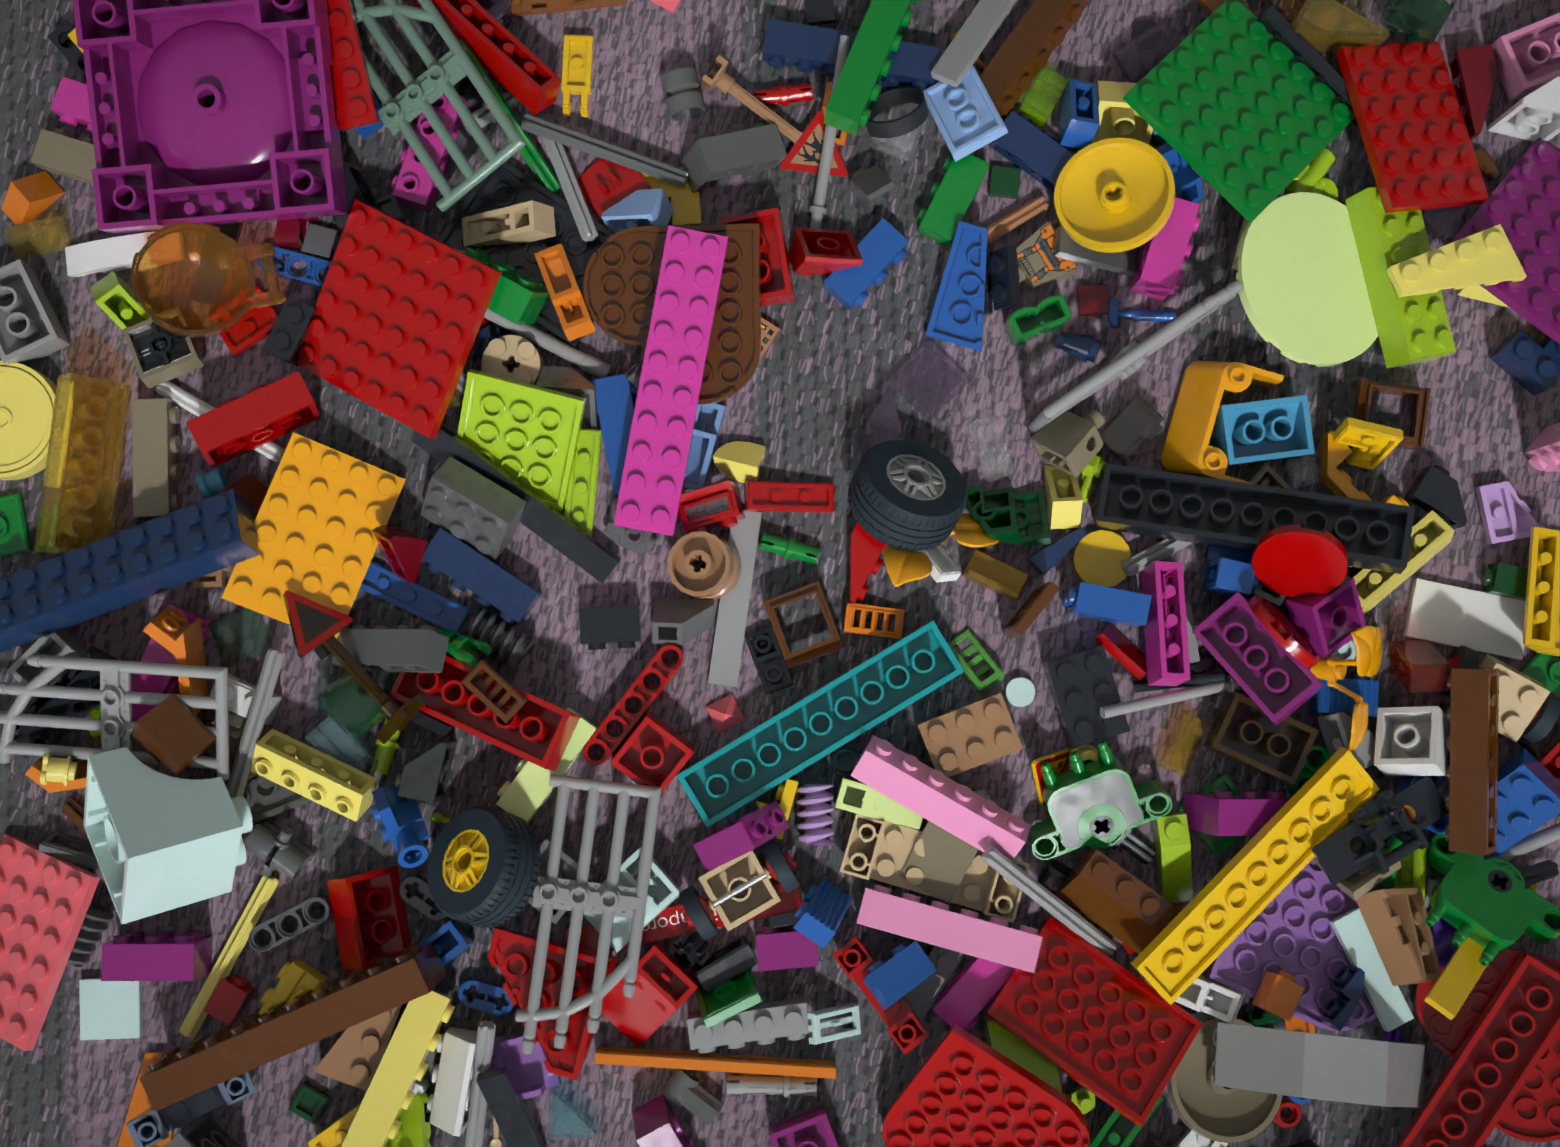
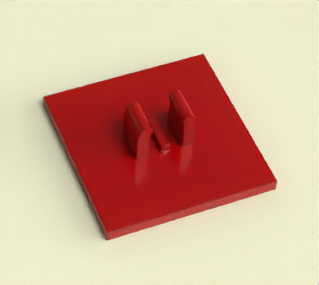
M599 158L577 178L585 200L600 217L604 211L633 192L651 188L638 171Z

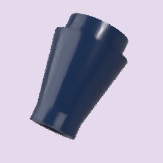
M1061 331L1056 348L1084 363H1087V361L1094 363L1101 340L1096 339L1095 335L1065 333Z

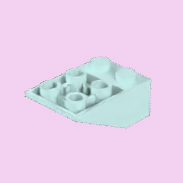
M642 847L621 864L618 886L636 888ZM653 857L643 929L677 899L682 891ZM584 913V917L599 933L602 915ZM614 916L610 946L616 953L629 943L631 918Z

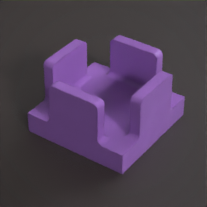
M524 1031L494 1038L491 1070L507 1066L522 1100L542 1095L546 1089L561 1085L559 1075L550 1073L546 1069L543 1061L547 1057L539 1042L534 1044L532 1054L522 1053Z

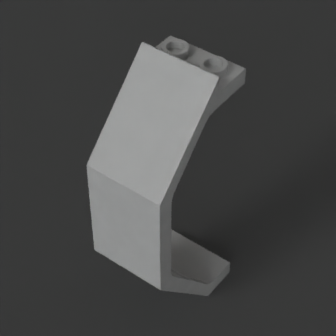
M1217 1022V1028L1213 1034L1216 1056L1211 1067L1215 1086L1317 1100L1384 1107L1423 1108L1425 1045Z

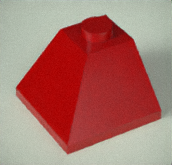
M794 228L789 254L790 264L794 273L803 276H811L812 274L823 275L862 265L863 259L851 231Z

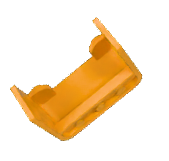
M1198 360L1188 365L1183 374L1161 450L1160 464L1162 468L1172 473L1253 484L1225 475L1228 465L1226 454L1221 449L1209 446L1208 444L1224 390L1239 393L1247 389L1251 383L1271 389L1283 381L1284 375L1239 362Z

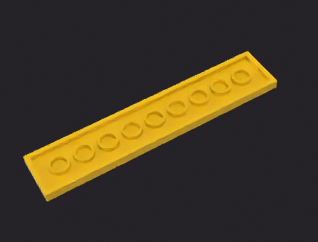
M1341 746L1131 962L1133 967L1168 1004L1172 1005L1315 857L1311 848L1342 829L1349 822L1347 814L1369 801L1380 790L1353 754Z

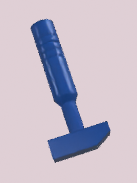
M1118 298L1108 299L1109 313L1107 321L1111 328L1117 327L1118 317L1132 318L1134 321L1167 323L1176 319V311L1118 310Z

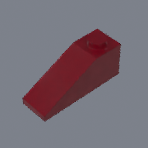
M1492 44L1459 49L1448 58L1453 87L1471 141L1482 132L1497 76L1498 57L1493 53Z

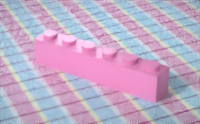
M875 735L870 739L850 775L982 852H985V849L991 846L1013 861L1027 840L1031 825L1021 817L1007 812L995 802L986 800L971 791L967 786L960 785L946 777L941 771L932 769L920 762L915 756L904 753L892 746L887 740L880 739Z
M874 885L873 890L865 888L857 924L1035 974L1043 937L1037 935L1038 929L1020 925V929L1016 930L1007 927L1009 921L991 917L990 922L978 919L979 913L966 909H961L960 914L949 911L950 905L933 900L931 906L919 903L921 897L904 892L902 898L891 895L892 889L879 885Z

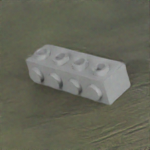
M806 997L759 1003L709 1028L703 1022L701 1012L689 1013L687 1016L690 1050L698 1049V1053H709L715 1051L716 1046L728 1045V1049L745 1047V1042L757 1041L759 1045L774 1043L775 1038L787 1037V1040L803 1039L805 1034L811 1033L808 1031L810 1022L807 1019Z

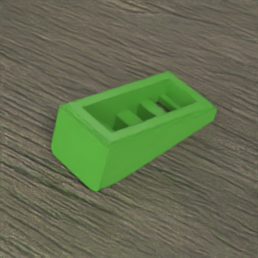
M969 628L948 642L949 647L965 671L964 674L980 695H983L1004 679L1003 671ZM968 638L972 645L959 654L954 647ZM977 650L979 654L966 663L964 658ZM984 660L986 665L976 672L971 670V668ZM991 670L993 674L981 682L978 679Z

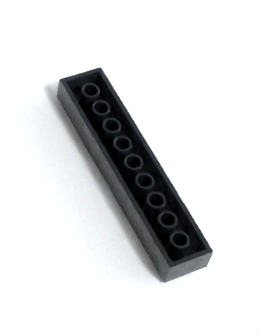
M1106 463L1096 526L1098 529L1254 552L1259 539L1269 531L1282 526L1301 525V528L1319 532L1325 530L1339 539L1347 551L1348 566L1402 574L1408 562L1415 507Z

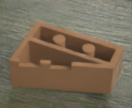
M1421 888L1381 889L1367 892L1359 897L1356 902L1392 985H1412L1437 980L1441 972L1431 929L1425 924L1427 912Z
M407 1003L347 1028L313 1072L367 1091Z

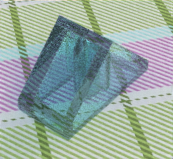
M555 1087L549 1095V1140L593 1139L599 1127L559 1088Z

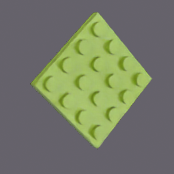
M470 369L467 374L457 436L555 510L562 512L565 508L566 495L587 398Z

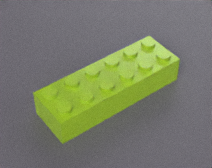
M1377 187L1366 188L1345 199L1386 368L1432 361L1455 353L1456 348L1441 290L1435 293L1399 297L1386 272L1390 266L1431 251L1421 210L1385 213Z

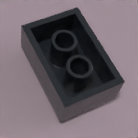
M1104 645L1042 662L1068 748L1080 747L1130 731L1125 714L1105 719L1100 715V707L1121 703Z

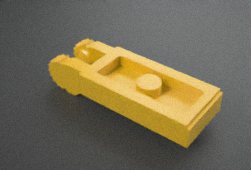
M564 34L561 91L563 94V116L565 117L571 116V95H581V117H589V95L592 92L593 35Z

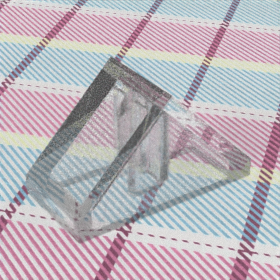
M926 121L917 129L894 138H877L873 136L870 144L872 150L911 164Z

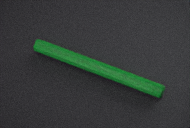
M459 40L474 66L526 142V145L519 150V153L540 184L552 193L557 192L561 188L558 178L527 132L521 129V123L465 40Z

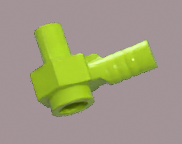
M1095 455L1081 473L1083 483L1080 492L1084 503H1087L1096 477L1102 478L1105 472L1107 462L1104 461V457Z
M1079 1085L1070 1093H1063L1074 1102L1084 1115L1096 1107L1095 1094L1082 1085Z

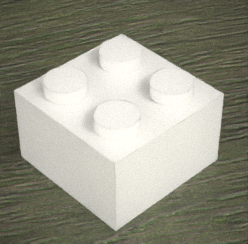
M1439 706L1378 708L1374 765L1385 776H1446L1448 758L1446 741L1450 722L1447 719V715Z

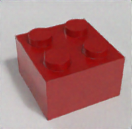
M648 710L613 754L610 764L638 785L662 787V794L693 755L695 745Z

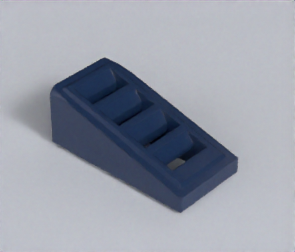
M1083 528L1078 529L1031 554L1025 560L1040 575H1044L1086 535V531Z

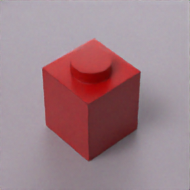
M242 975L226 976L219 982L204 1012L227 1025L234 1024L239 1020L255 988L249 986L250 981Z

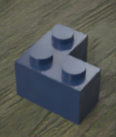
M1519 330L1507 336L1489 357L1533 396L1547 391L1560 376V344L1549 336H1546L1538 345L1522 330Z

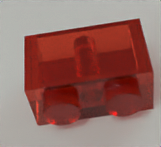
M1428 640L1392 641L1391 671L1410 693L1447 691V679L1451 673V665Z

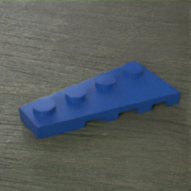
M959 221L926 332V336L981 352L983 346L988 244L987 228Z

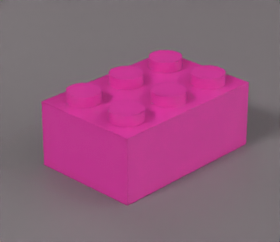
M1175 197L1171 216L1165 226L1156 236L1143 244L1136 273L1134 274L1129 291L1163 301L1169 294L1173 295L1175 288L1180 287L1184 277V271L1180 269L1183 261L1188 260L1193 247V243H1190L1189 239L1192 232L1195 233L1201 220V215L1197 214L1200 204Z

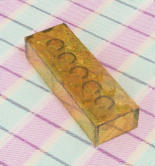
M74 373L58 375L34 552L61 555L111 535L130 384Z

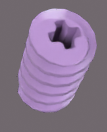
M805 784V786L796 789V792L805 795V798L796 801V804L805 807V810L797 812L798 817L805 819V822L797 825L798 829L805 831V834L797 837L798 841L814 846L835 844L833 841L826 839L835 834L833 829L826 827V825L834 823V818L826 815V813L834 810L833 805L826 803V801L834 798L833 793L826 791V789L833 787L834 784Z

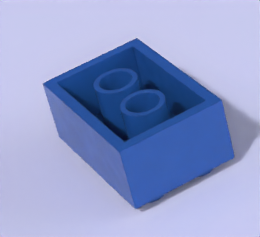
M1525 748L1498 767L1497 851L1492 853L1495 857L1560 813V781Z

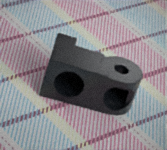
M67 20L47 37L86 79L84 55L68 37V34L75 26Z

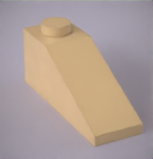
M531 200L463 217L464 247L524 243L556 236L554 207Z

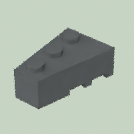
M761 122L745 130L739 131L738 128H731L720 135L713 136L712 133H707L699 136L695 144L680 161V166L689 172L687 181L691 192L695 193L699 191L702 185L714 181L716 186H720L726 183L724 178L742 175V178L776 167L787 157V153L776 123L764 125Z

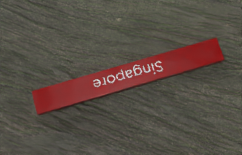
M780 883L774 884L781 901L747 921L796 911L802 903L799 886L790 892H786ZM682 904L670 906L643 929L641 944L681 936L686 931L694 933L697 930L695 927L690 928L682 913L685 909ZM712 910L714 914L713 920L717 928L725 926L717 911ZM591 923L582 925L579 946L597 950L598 931ZM569 928L565 929L566 940H568Z

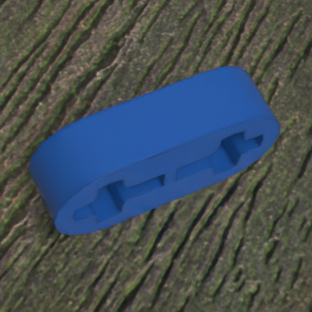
M472 978L465 981L458 992L460 1002L469 1008L495 1015L507 1014L513 1008L502 985ZM472 985L477 986L476 991L485 994V998L476 996L471 1001L469 1000V994L465 993V989H470ZM501 993H504L505 999L509 1001V1005L505 1004L502 1009L498 1008V1002L490 1000L489 996L498 997Z

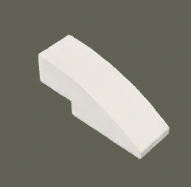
M1200 975L1175 1002L1195 1011L1205 1012L1227 1023H1233L1245 994Z

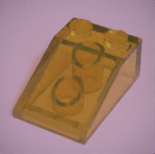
M1304 0L1289 21L1295 28V31L1302 35L1318 53L1336 54L1342 46H1380L1390 35V32L1335 0Z

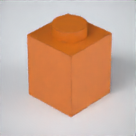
M1279 969L1277 974L1266 971L1252 1004L1279 1018L1290 1021L1304 987L1294 983L1296 977Z

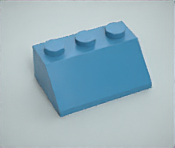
M1307 395L1219 406L1213 442L1214 447L1221 449L1226 454L1227 466L1315 454Z

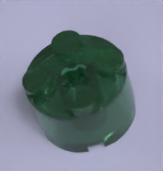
M1390 0L1383 12L1385 21L1382 26L1393 33H1398L1399 30L1409 35V42H1432L1436 39L1454 9V3L1452 1L1448 4L1445 0Z
M348 671L339 676L318 696L319 700L330 709L327 713L338 725L344 722L347 725L346 729L356 740H359L385 717L380 711L381 707Z

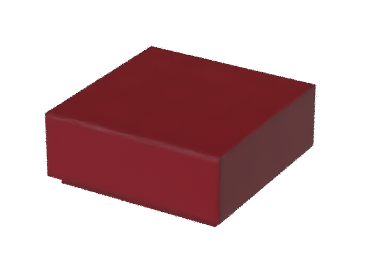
M1107 284L1077 286L1078 316L1108 315Z

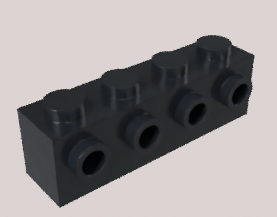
M91 646L79 657L118 660L94 646ZM65 669L49 685L100 689V671ZM35 697L27 704L22 713L83 718L92 709H96L101 704V701ZM16 725L13 740L20 743L56 745L70 729Z

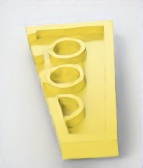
M1501 224L1390 266L1386 271L1399 297L1435 293L1439 290L1454 288V290L1465 289L1468 286L1484 284V286L1495 285L1499 282L1511 280L1512 282L1523 281L1527 277Z

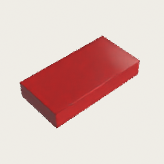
M1108 622L1099 632L1095 639L1099 645H1104L1105 650L1140 680L1147 673L1146 655Z

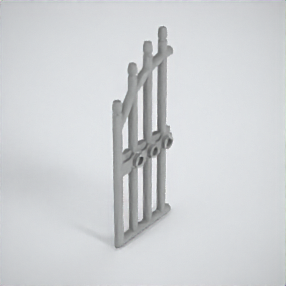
M1240 281L1231 282L1225 289L1222 288L1215 294L1208 296L1201 303L1196 304L1139 344L1135 340L1124 347L1109 362L1110 364L1045 407L1029 424L1028 430L1033 434L1037 433L1114 379L1120 377L1124 381L1143 364L1149 361L1148 356L1235 298L1242 288Z
M31 655L27 658V664L33 667H46L44 671L27 684L0 682V694L18 695L8 712H0V724H4L0 740L1 764L10 763L11 754L44 756V753H50L51 757L67 758L70 755L72 759L88 760V756L127 747L143 764L160 765L148 752L133 751L132 732L136 721H132V703L158 705L171 694L131 691V673L215 679V697L176 695L189 708L215 709L216 727H207L217 738L216 757L198 756L188 767L216 769V777L222 776L223 780L229 779L227 667ZM65 669L100 671V689L50 686L46 684ZM32 696L101 701V719L27 714L22 712ZM16 725L101 731L102 749L13 742Z
M556 774L550 775L549 786L558 787L546 877L539 876L538 883L533 892L532 906L541 907L532 977L527 1009H517L515 1020L516 1022H525L524 1040H522L523 1054H532L538 1021L557 1019L554 1048L563 1049L566 1043V1032L568 1031L570 1015L589 1006L588 1015L590 1017L587 1021V1032L597 1033L603 998L623 978L625 979L623 997L633 998L662 787ZM570 788L588 791L576 880L558 878ZM600 792L618 794L606 884L588 882ZM630 796L648 798L636 888L618 886ZM553 909L571 911L559 1006L540 1008ZM583 914L602 915L592 991L572 1001ZM614 916L631 918L632 924L627 957L606 977Z

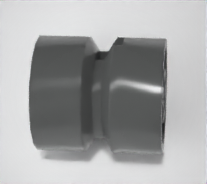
M688 67L678 68L666 72L660 77L664 96L668 97L666 106L670 120H685L683 110L688 108L691 118L699 117L705 112L702 93L698 92L697 89L700 84L696 69Z

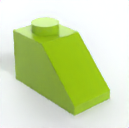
M114 270L90 287L96 304L122 330L152 318L131 288Z

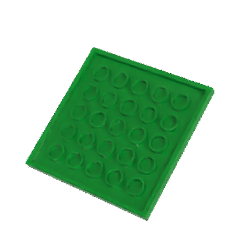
M1226 0L1123 97V100L1251 223L1356 116L1346 104L1340 103L1336 99L1337 95L1326 84L1320 83L1315 79L1316 75L1305 64L1296 60L1295 54L1287 46L1269 34L1265 26L1257 22L1258 18L1239 0Z

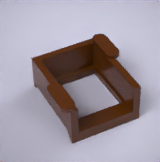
M1363 377L1351 382V388L1357 389L1354 419L1368 422L1372 392L1414 398L1409 436H1404V439L1395 448L1415 450L1424 445L1431 388L1380 382Z
M819 581L763 601L788 669L844 648ZM816 593L832 638L790 653L774 609Z

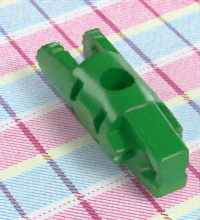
M438 629L439 634L449 638L446 656L474 668L479 663L476 659L478 653L484 656H488L491 653V646L487 643L457 631Z

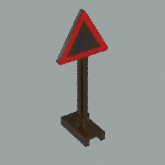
M285 591L283 597L298 657L302 658L318 646L324 645L381 707L380 711L388 719V722L376 737L383 744L387 743L397 730L401 732L405 729L426 702L418 694L403 705H400L394 698L391 699L335 638V634L351 624L353 621L352 617L291 591Z

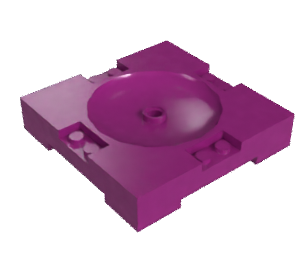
M72 0L77 45L83 49L96 161V169H92L98 230L114 234H129L204 227V225L237 222H267L348 215L340 128L335 120L330 71L333 59L327 0ZM211 95H214L215 102L208 108L207 100Z

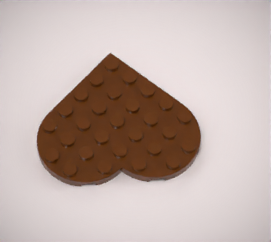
M759 223L674 225L675 227L728 237V247L698 405L718 403L732 397L749 382L757 368L761 353ZM668 226L631 227L611 235L596 253H593L584 274V299L594 322L615 340L632 346H641L643 359Z

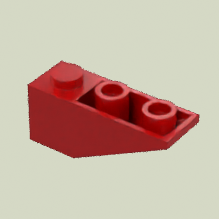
M858 522L850 535V603H854L856 599L863 600L870 587L865 582L870 573L877 574L884 561L879 556L884 547L887 548L889 546L872 537Z

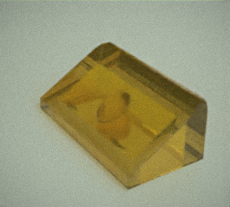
M63 216L50 217L5 228L7 239L16 260L64 251L65 247L74 245L69 220Z
M1180 712L1157 766L1185 778L1208 723L1186 712Z

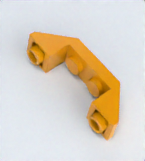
M1333 430L1323 434L1320 437L1319 479L1335 496L1372 501L1366 493L1358 491L1351 484L1352 479L1345 471L1336 468L1353 451L1348 445L1333 442ZM1395 495L1385 497L1381 501L1383 503L1409 506L1404 499Z

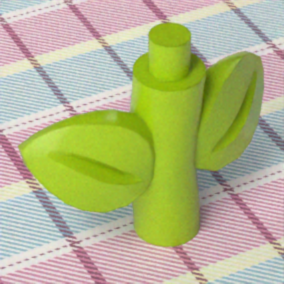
M1325 148L1285 188L1284 195L1310 192L1325 195L1338 201L1336 184L1324 177L1335 161L1333 153Z

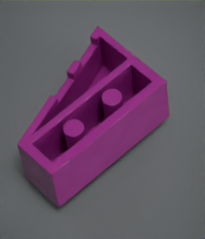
M1215 790L1214 793L1185 792L1184 813L1187 815L1188 829L1215 836H1255L1291 798L1284 797V792L1270 790L1265 791V795H1258L1257 791L1241 790L1240 794H1233L1231 791Z
M663 1094L632 1110L636 1141L640 1147H695L692 1140H688L685 1136L679 1118L674 1114Z

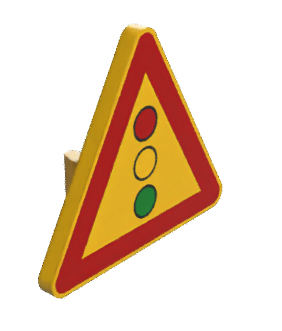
M1066 748L1033 760L1030 767L1033 771L1032 777L1035 780L1041 806H1046L1042 794L1045 780L1042 775L1041 764L1049 762L1055 775L1064 773L1069 763L1070 751L1073 748Z

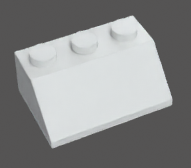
M1560 76L1523 97L1488 126L1487 131L1535 142L1539 137L1547 142L1559 134Z
M449 1027L445 1035L441 1034L442 1037L437 1046V1052L441 1053L440 1064H435L432 1083H436L434 1095L430 1094L426 1112L431 1113L430 1124L453 1136L460 1137L468 1122L477 1031Z

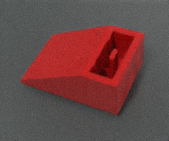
M655 941L639 958L633 998L623 997V984L625 983L623 978L607 994L601 1013L639 1048L698 988L700 981L687 968L680 966L675 957L658 941Z

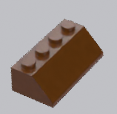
M1094 847L1087 848L1070 872L1067 880L1063 882L1056 892L1057 896L1138 954L1182 911Z

